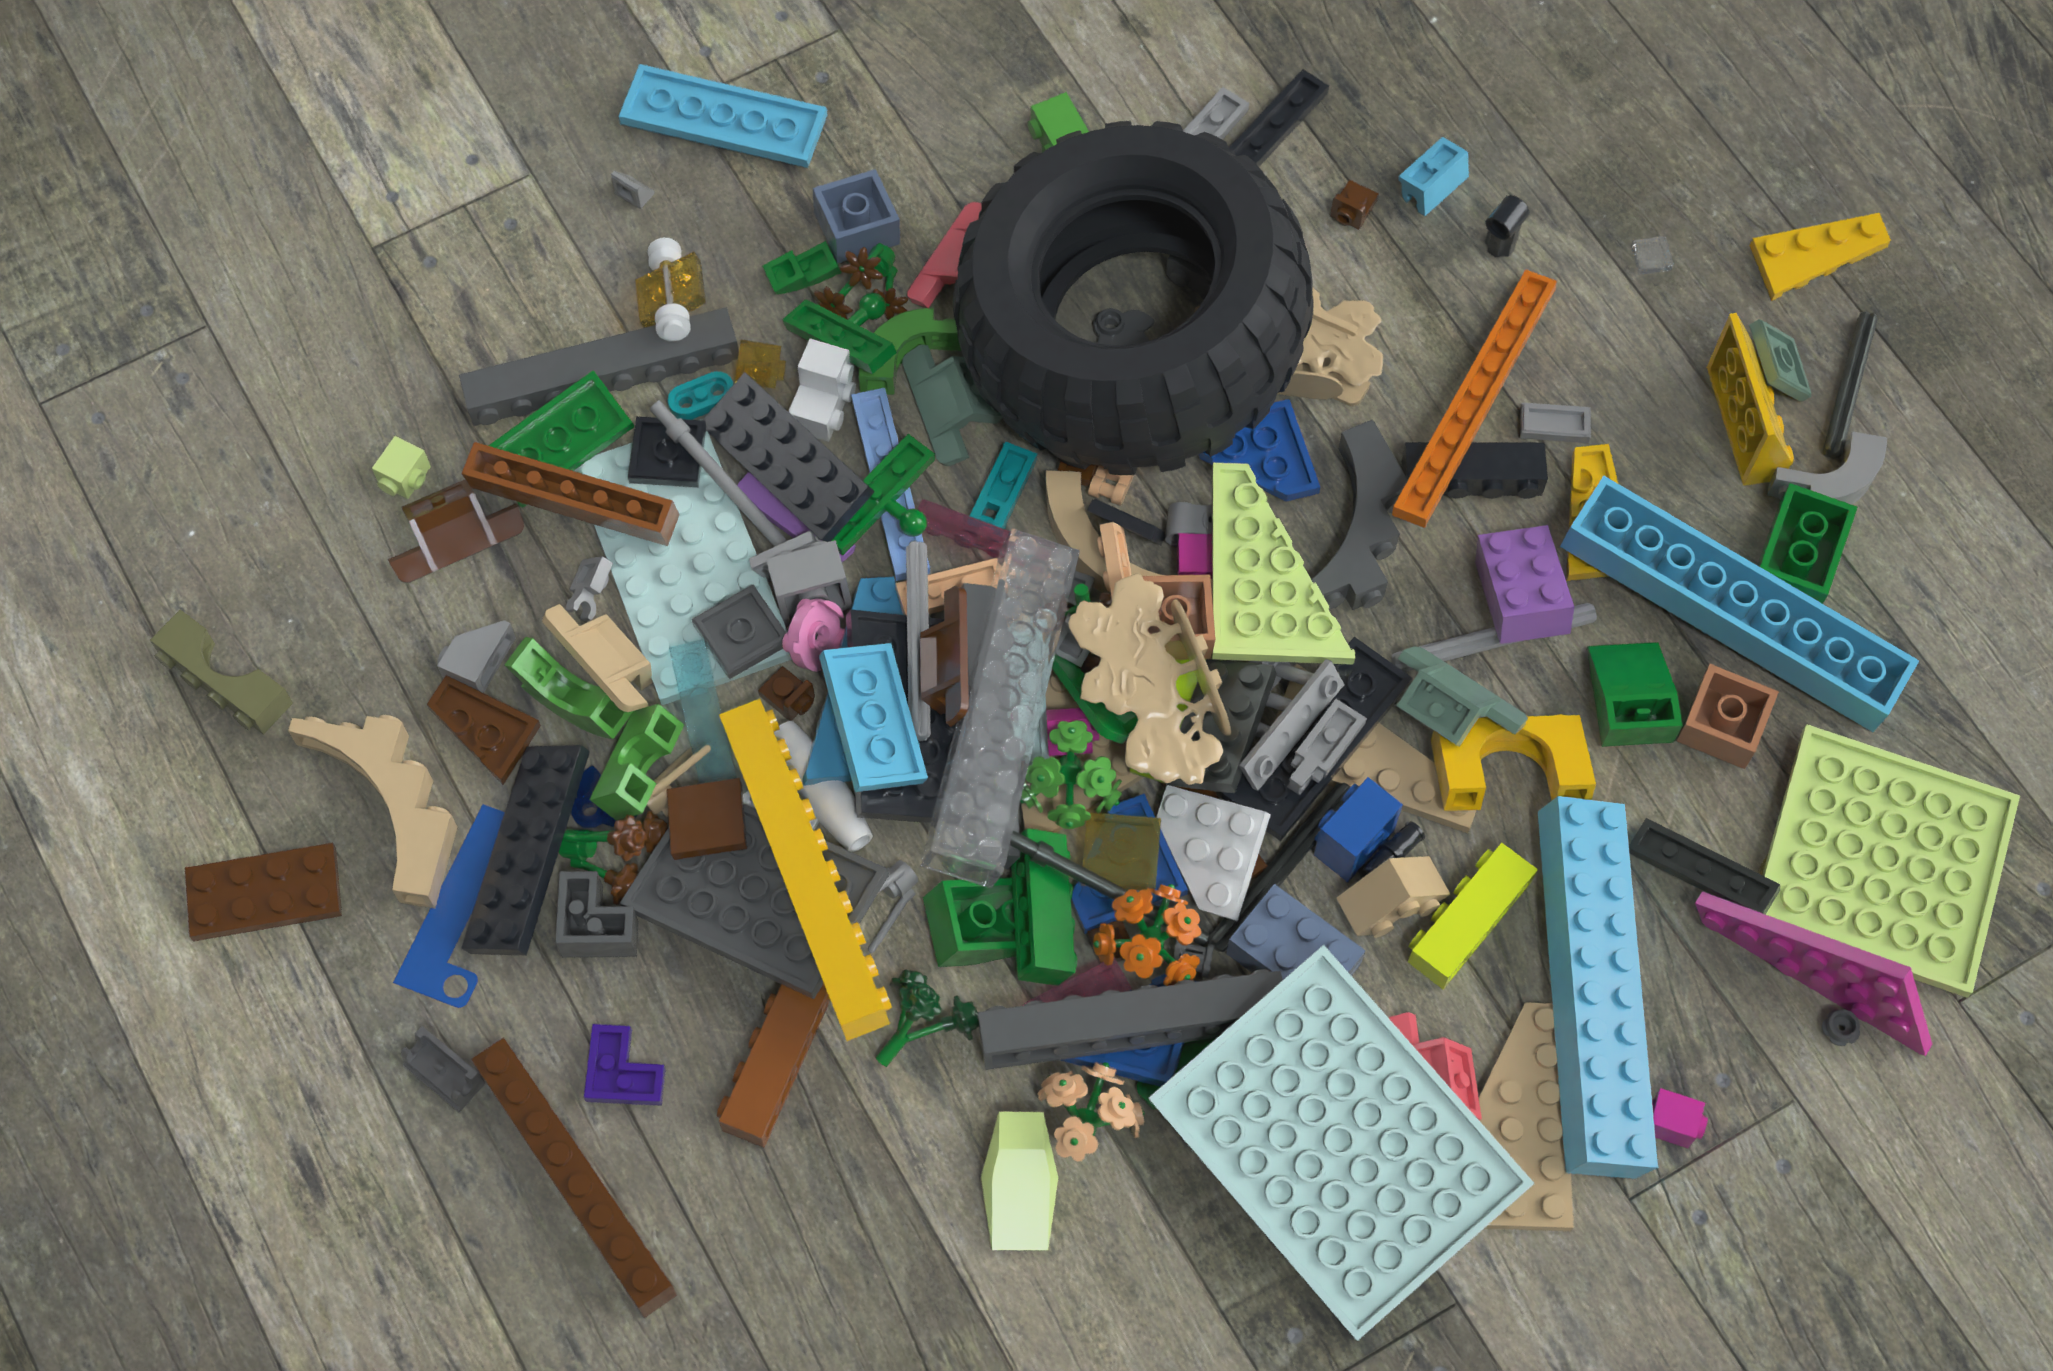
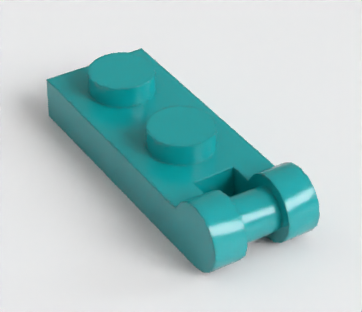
M1005 441L971 511L967 527L976 531L981 528L989 531L992 537L1002 538L1007 522L1037 462V453ZM987 509L998 512L995 519L985 515Z

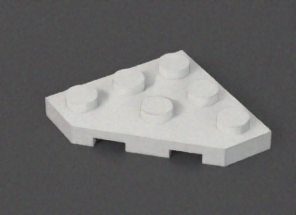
M1167 785L1156 820L1198 908L1207 913L1238 921L1270 814L1258 809Z

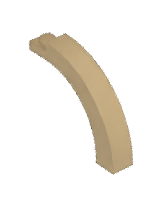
M1046 470L1048 517L1060 549L1076 571L1095 578L1094 588L1101 593L1111 594V592L1107 591L1104 584L1103 572L1107 570L1105 557H1102L1099 552L1097 542L1099 535L1092 526L1083 504L1081 472ZM1130 563L1132 575L1139 573L1142 576H1165Z

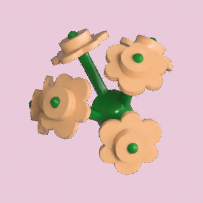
M1095 1062L1093 1068L1082 1066L1081 1068L1086 1073L1097 1077L1086 1108L1077 1109L1075 1105L1077 1099L1084 1097L1088 1092V1087L1083 1082L1081 1075L1074 1074L1072 1071L1062 1074L1056 1072L1047 1076L1041 1083L1042 1089L1037 1093L1039 1101L1046 1099L1051 1107H1058L1063 1104L1071 1115L1064 1121L1063 1127L1056 1128L1054 1136L1058 1140L1056 1152L1061 1157L1067 1158L1072 1156L1075 1161H1082L1086 1154L1094 1153L1098 1148V1140L1095 1134L1099 1127L1111 1125L1115 1130L1131 1127L1133 1137H1139V1125H1144L1143 1116L1145 1114L1144 1110L1141 1109L1140 1103H1133L1130 1094L1124 1096L1122 1091L1116 1087L1110 1088L1107 1093L1100 1094L1105 1080L1120 1085L1124 1084L1123 1080L1115 1076L1116 1069L1110 1067L1107 1062L1103 1064ZM1097 1101L1101 1104L1098 1114L1094 1112Z

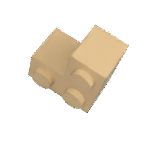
M1430 856L1389 858L1339 895L1337 900L1357 936L1373 935L1374 938H1378L1394 929L1392 923L1399 918H1407L1413 914H1420L1421 917L1434 913L1441 906L1439 902L1450 895V892Z

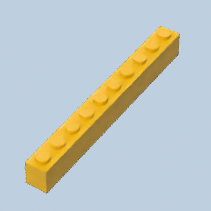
M757 699L719 714L846 1041L889 1025L890 1022L886 1010L892 1008L885 987L877 989L873 978L879 976L878 970L871 954L863 956L860 945L866 943L858 922L851 924L847 914L853 912V908L846 891L838 893L834 884L841 880L833 859L828 861L824 859L822 851L827 850L828 846L821 829L819 828L814 831L812 829L810 821L816 819L809 799L801 800L798 791L804 789L797 769L789 770L786 761L792 759L785 739L777 741L774 732L780 730L773 710L765 711L761 699Z

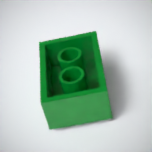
M1789 483L1779 502L1757 566L1823 604L1829 594L1858 507Z

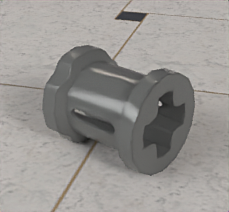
M1177 941L1173 958L1178 961L1183 954H1188L1189 956L1196 955L1200 959V963L1195 969L1196 972L1201 973L1202 977L1208 978L1214 945L1209 944L1207 947L1189 944L1184 946Z

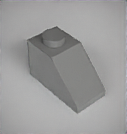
M503 620L455 636L451 644L445 646L438 657L437 667L442 678L444 679L447 675L484 693L516 639L511 624Z

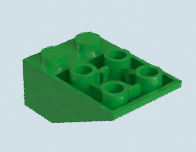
M1659 642L1587 646L1602 747L1674 743L1683 724L1678 694Z

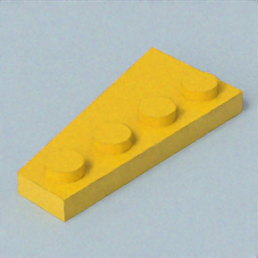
M1880 213L1756 237L1752 239L1750 248L1770 299L1773 301L1782 297L1783 293L1793 288L1797 290L1807 285L1810 280L1821 275L1825 277L1835 272L1842 265L1847 263L1853 264L1887 248L1891 239Z
M1609 444L1574 448L1571 469L1569 529L1603 476L1618 483ZM1568 552L1566 581L1608 577L1607 574Z

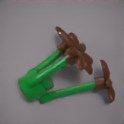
M877 243V245L873 246L869 254L867 249L862 247L858 257L851 251L845 252V256L850 264L841 266L840 270L843 273L852 274V276L839 293L833 294L828 286L824 288V294L817 290L814 292V296L820 301L817 305L848 319L846 314L852 313L853 310L843 303L845 302V296L860 280L865 289L870 290L872 288L871 278L880 280L883 277H887L885 292L873 289V293L881 295L886 302L884 314L887 320L893 318L894 313L899 315L907 312L902 305L908 302V298H895L896 290L893 288V284L898 269L893 266L895 254L891 248L882 243Z

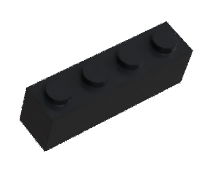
M1405 442L1401 465L1407 479L1411 476L1429 442ZM1472 442L1443 496L1455 499L1466 496H1484L1489 499L1501 496H1518L1523 499L1542 496L1548 481L1545 442Z

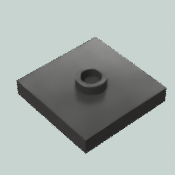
M754 584L692 619L693 626L729 680L783 649L782 642L786 631Z

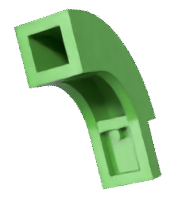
M924 308L901 313L883 323L874 333L892 342L897 353L874 374L859 368L860 393L885 388L887 395H895L896 375L903 357L920 344L928 345L929 349L961 351L955 319L934 320V308Z
M525 637L504 665L523 683L521 687L534 699L556 715L594 735L614 739L633 713V711L625 712L620 710L599 686L592 685L569 672L533 638Z

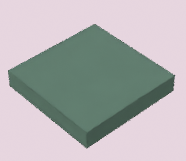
M1760 319L1749 324L1767 383L1800 402L1812 397L1794 338Z

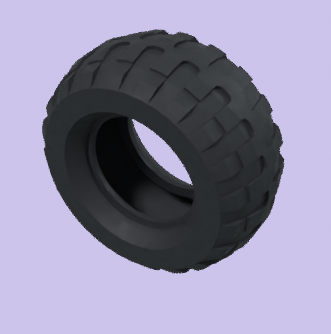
M1131 121L1106 123L1104 129L1093 130L1084 134L1078 130L1056 139L1057 144L1042 153H1030L1013 166L1014 174L1007 182L996 183L981 202L982 210L979 213L978 220L971 222L966 230L959 257L958 279L955 281L953 293V315L962 354L980 395L997 413L1000 412L1004 422L1031 445L1039 450L1048 449L1054 456L1060 458L1062 462L1081 469H1086L1093 464L1103 466L1108 470L1109 474L1135 475L1138 467L1159 466L1160 472H1166L1186 467L1185 459L1202 452H1206L1211 457L1233 445L1235 433L1244 427L1254 429L1270 412V407L1273 405L1277 393L1284 392L1304 351V338L1307 337L1311 327L1314 310L1311 265L1303 238V231L1292 209L1284 199H1281L1278 190L1248 156H1236L1233 150L1228 148L1226 141L1215 135L1202 132L1194 136L1183 132L1180 124L1156 121L1151 126L1132 125ZM1158 252L1176 256L1195 265L1212 280L1206 298L1188 320L1173 331L1147 342L1132 345L1094 343L1072 334L1055 320L1059 305L1065 294L1084 273L1106 260L1124 254Z

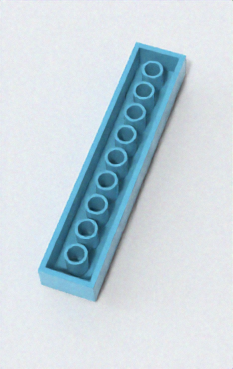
M1606 476L1602 477L1560 545L1561 548L1871 732H1874L1887 718L1919 660Z
M1557 796L1538 811L1565 1171L1571 1174L1636 1179L1658 1168L1625 804Z

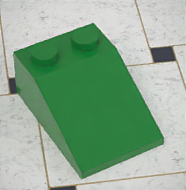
M1012 878L942 880L923 897L938 967L971 966L1016 956Z

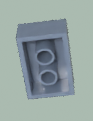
M1274 884L1231 936L1226 954L1251 973L1257 970H1269L1270 972L1281 970L1282 979L1284 980L1323 945L1352 976L1361 965L1366 950Z

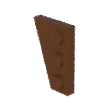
M447 675L427 703L429 710L502 785L505 784L524 754L526 746H529L541 727L539 720Z

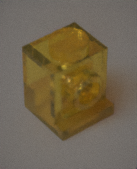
M741 339L734 384L745 372L761 387L775 389L777 380L784 381L786 360H780L781 346Z

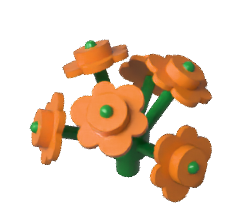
M1160 884L1158 890L1147 887V890L1137 892L1135 889H1130L1123 896L1116 898L1112 903V907L1115 911L1116 920L1124 921L1126 919L1130 924L1137 923L1141 931L1140 934H1136L1132 939L1114 940L1113 926L1101 923L1100 932L1096 933L1093 939L1094 952L1099 956L1101 962H1104L1106 966H1111L1114 959L1113 953H1115L1116 948H1120V955L1126 960L1124 962L1125 970L1128 972L1135 971L1141 978L1150 977L1153 974L1154 968L1160 967L1164 960L1168 964L1165 971L1167 976L1163 981L1165 986L1175 985L1183 980H1193L1196 975L1195 969L1199 965L1200 959L1196 955L1189 956L1188 954H1183L1176 961L1163 948L1165 940L1169 937H1176L1177 941L1184 946L1191 944L1194 938L1201 935V929L1198 926L1200 916L1194 909H1186L1185 905H1188V901L1179 898L1181 891L1175 889L1173 884L1168 886ZM1151 893L1163 897L1153 926L1147 927L1143 917L1144 914L1150 913L1153 909L1151 904L1153 899ZM1171 900L1178 902L1173 908H1168ZM1163 920L1168 925L1164 932L1160 930Z

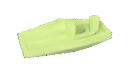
M998 1112L981 1174L991 1250H1048L1058 1174L1044 1112Z

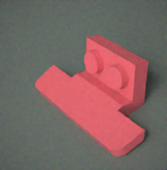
M972 202L963 208L907 292L913 304L929 308L945 284H954L956 279H958L957 269L964 236L969 224L978 220L979 213L982 210L981 203Z
M1407 1012L1389 1017L1392 1023L1476 1118L1482 1120L1471 1048L1445 1037L1419 1043L1415 1014Z

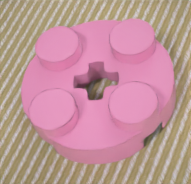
M805 598L798 603L789 631L784 635L782 642L783 649L790 653L791 659L798 667L816 672L821 671L820 668L822 666L819 655L822 651L838 649L840 647L845 629L840 628L839 617L844 618V615L836 603L819 598L812 600Z

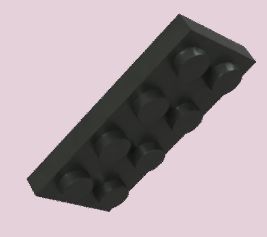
M1206 659L1209 671L1217 669L1222 680L1218 693L1228 716L1231 735L1222 734L1211 712L1207 711L1204 715L1202 730L1207 734L1213 735L1221 742L1223 753L1219 762L1211 764L1205 769L1202 784L1194 783L1188 785L1183 780L1177 779L1166 783V785L1235 793L1242 775L1239 765L1250 752L1277 673L1274 665ZM1199 682L1196 684L1191 703H1196L1204 698ZM1194 712L1184 717L1180 728L1183 734H1186L1195 722L1192 723L1190 718L1195 716ZM1199 731L1194 732L1191 738L1193 741L1200 739Z

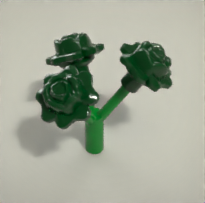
M905 969L899 978L891 979L890 986L897 988L896 990L901 999L899 1007L902 1010L896 1032L875 1057L880 1064L887 1067L907 1042L941 1030H945L946 1033L956 1029L959 1033L964 1034L969 1041L973 1040L972 1031L979 1027L977 1008L974 1007L972 1001L961 1002L958 995L954 996V1006L951 1009V1015L940 1018L941 1022L907 1034L912 1023L918 1021L919 1018L932 1021L935 1015L941 1014L940 996L927 984V976L922 975L918 971Z

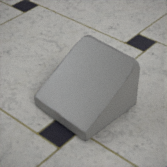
M617 171L611 173L615 194L637 208H642L655 193L653 189L627 174Z
M1068 613L1049 651L1081 667L1090 651L1079 647L1069 628L1068 621L1071 614Z

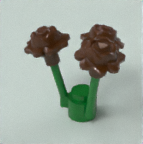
M652 811L647 812L643 823L635 821L632 815H627L623 820H616L614 824L615 830L566 829L559 854L563 858L571 859V867L581 868L586 871H597L599 877L604 878V882L612 886L611 895L613 896V903L619 905L639 874L638 864H626L622 870L616 872L612 869L606 871L587 862L586 859L592 858L595 855L597 842H608L610 845H614V854L621 856L624 861H629L633 856H640L644 846L647 853L652 854L668 829L667 823L659 819L658 815Z

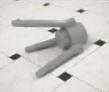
M902 860L897 861L891 868L887 867L889 876L879 892L883 890L890 898L894 899L899 896L900 899L868 948L870 953L875 952L907 902L916 895L912 887L919 882L918 877L912 868Z

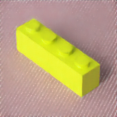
M1503 843L1494 852L1488 849L1475 865L1479 869L1472 879L1466 875L1453 892L1457 896L1450 905H1447L1445 902L1442 903L1431 918L1434 922L1433 926L1427 933L1421 929L1408 946L1412 949L1408 963L1443 990L1528 888L1536 875L1537 868Z

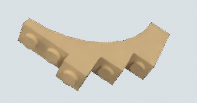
M380 715L379 718L366 716L364 727L361 729L358 725L348 722L334 725L328 724L316 717H306L305 720L292 718L288 732L296 745L324 752L348 764L364 776L383 797L389 808L396 834L397 864L392 891L399 903L436 908L457 825L452 814L446 809L436 806H429L426 809L433 780L423 764L412 760H405L402 763L409 738L403 723L398 718L390 715Z

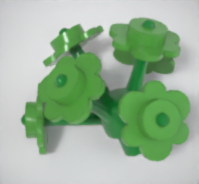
M1080 720L1070 723L1061 721L1058 724V729L1052 730L1049 734L1050 741L1057 744L1060 752H1067V755H1063L1059 761L1053 757L1046 760L1042 756L1035 757L1032 762L1033 765L1026 767L1024 771L1025 779L1031 783L1030 788L1022 778L1018 780L1022 787L1017 791L1020 796V803L1025 804L1028 809L1035 806L1039 813L1043 812V808L1036 796L1042 793L1047 798H1053L1059 792L1058 786L1066 785V805H1057L1056 809L1050 810L1047 814L1049 820L1056 821V825L1065 829L1081 827L1085 824V821L1091 818V813L1087 812L1083 805L1074 804L1075 784L1084 789V794L1087 797L1091 798L1097 794L1104 798L1095 811L1098 814L1103 807L1110 811L1114 805H1119L1118 799L1122 795L1117 790L1122 780L1119 779L1113 787L1111 785V782L1116 778V772L1111 769V762L1107 757L1100 756L1095 761L1088 759L1084 763L1077 757V754L1086 751L1087 743H1090L1093 739L1092 733L1087 731L1086 723Z

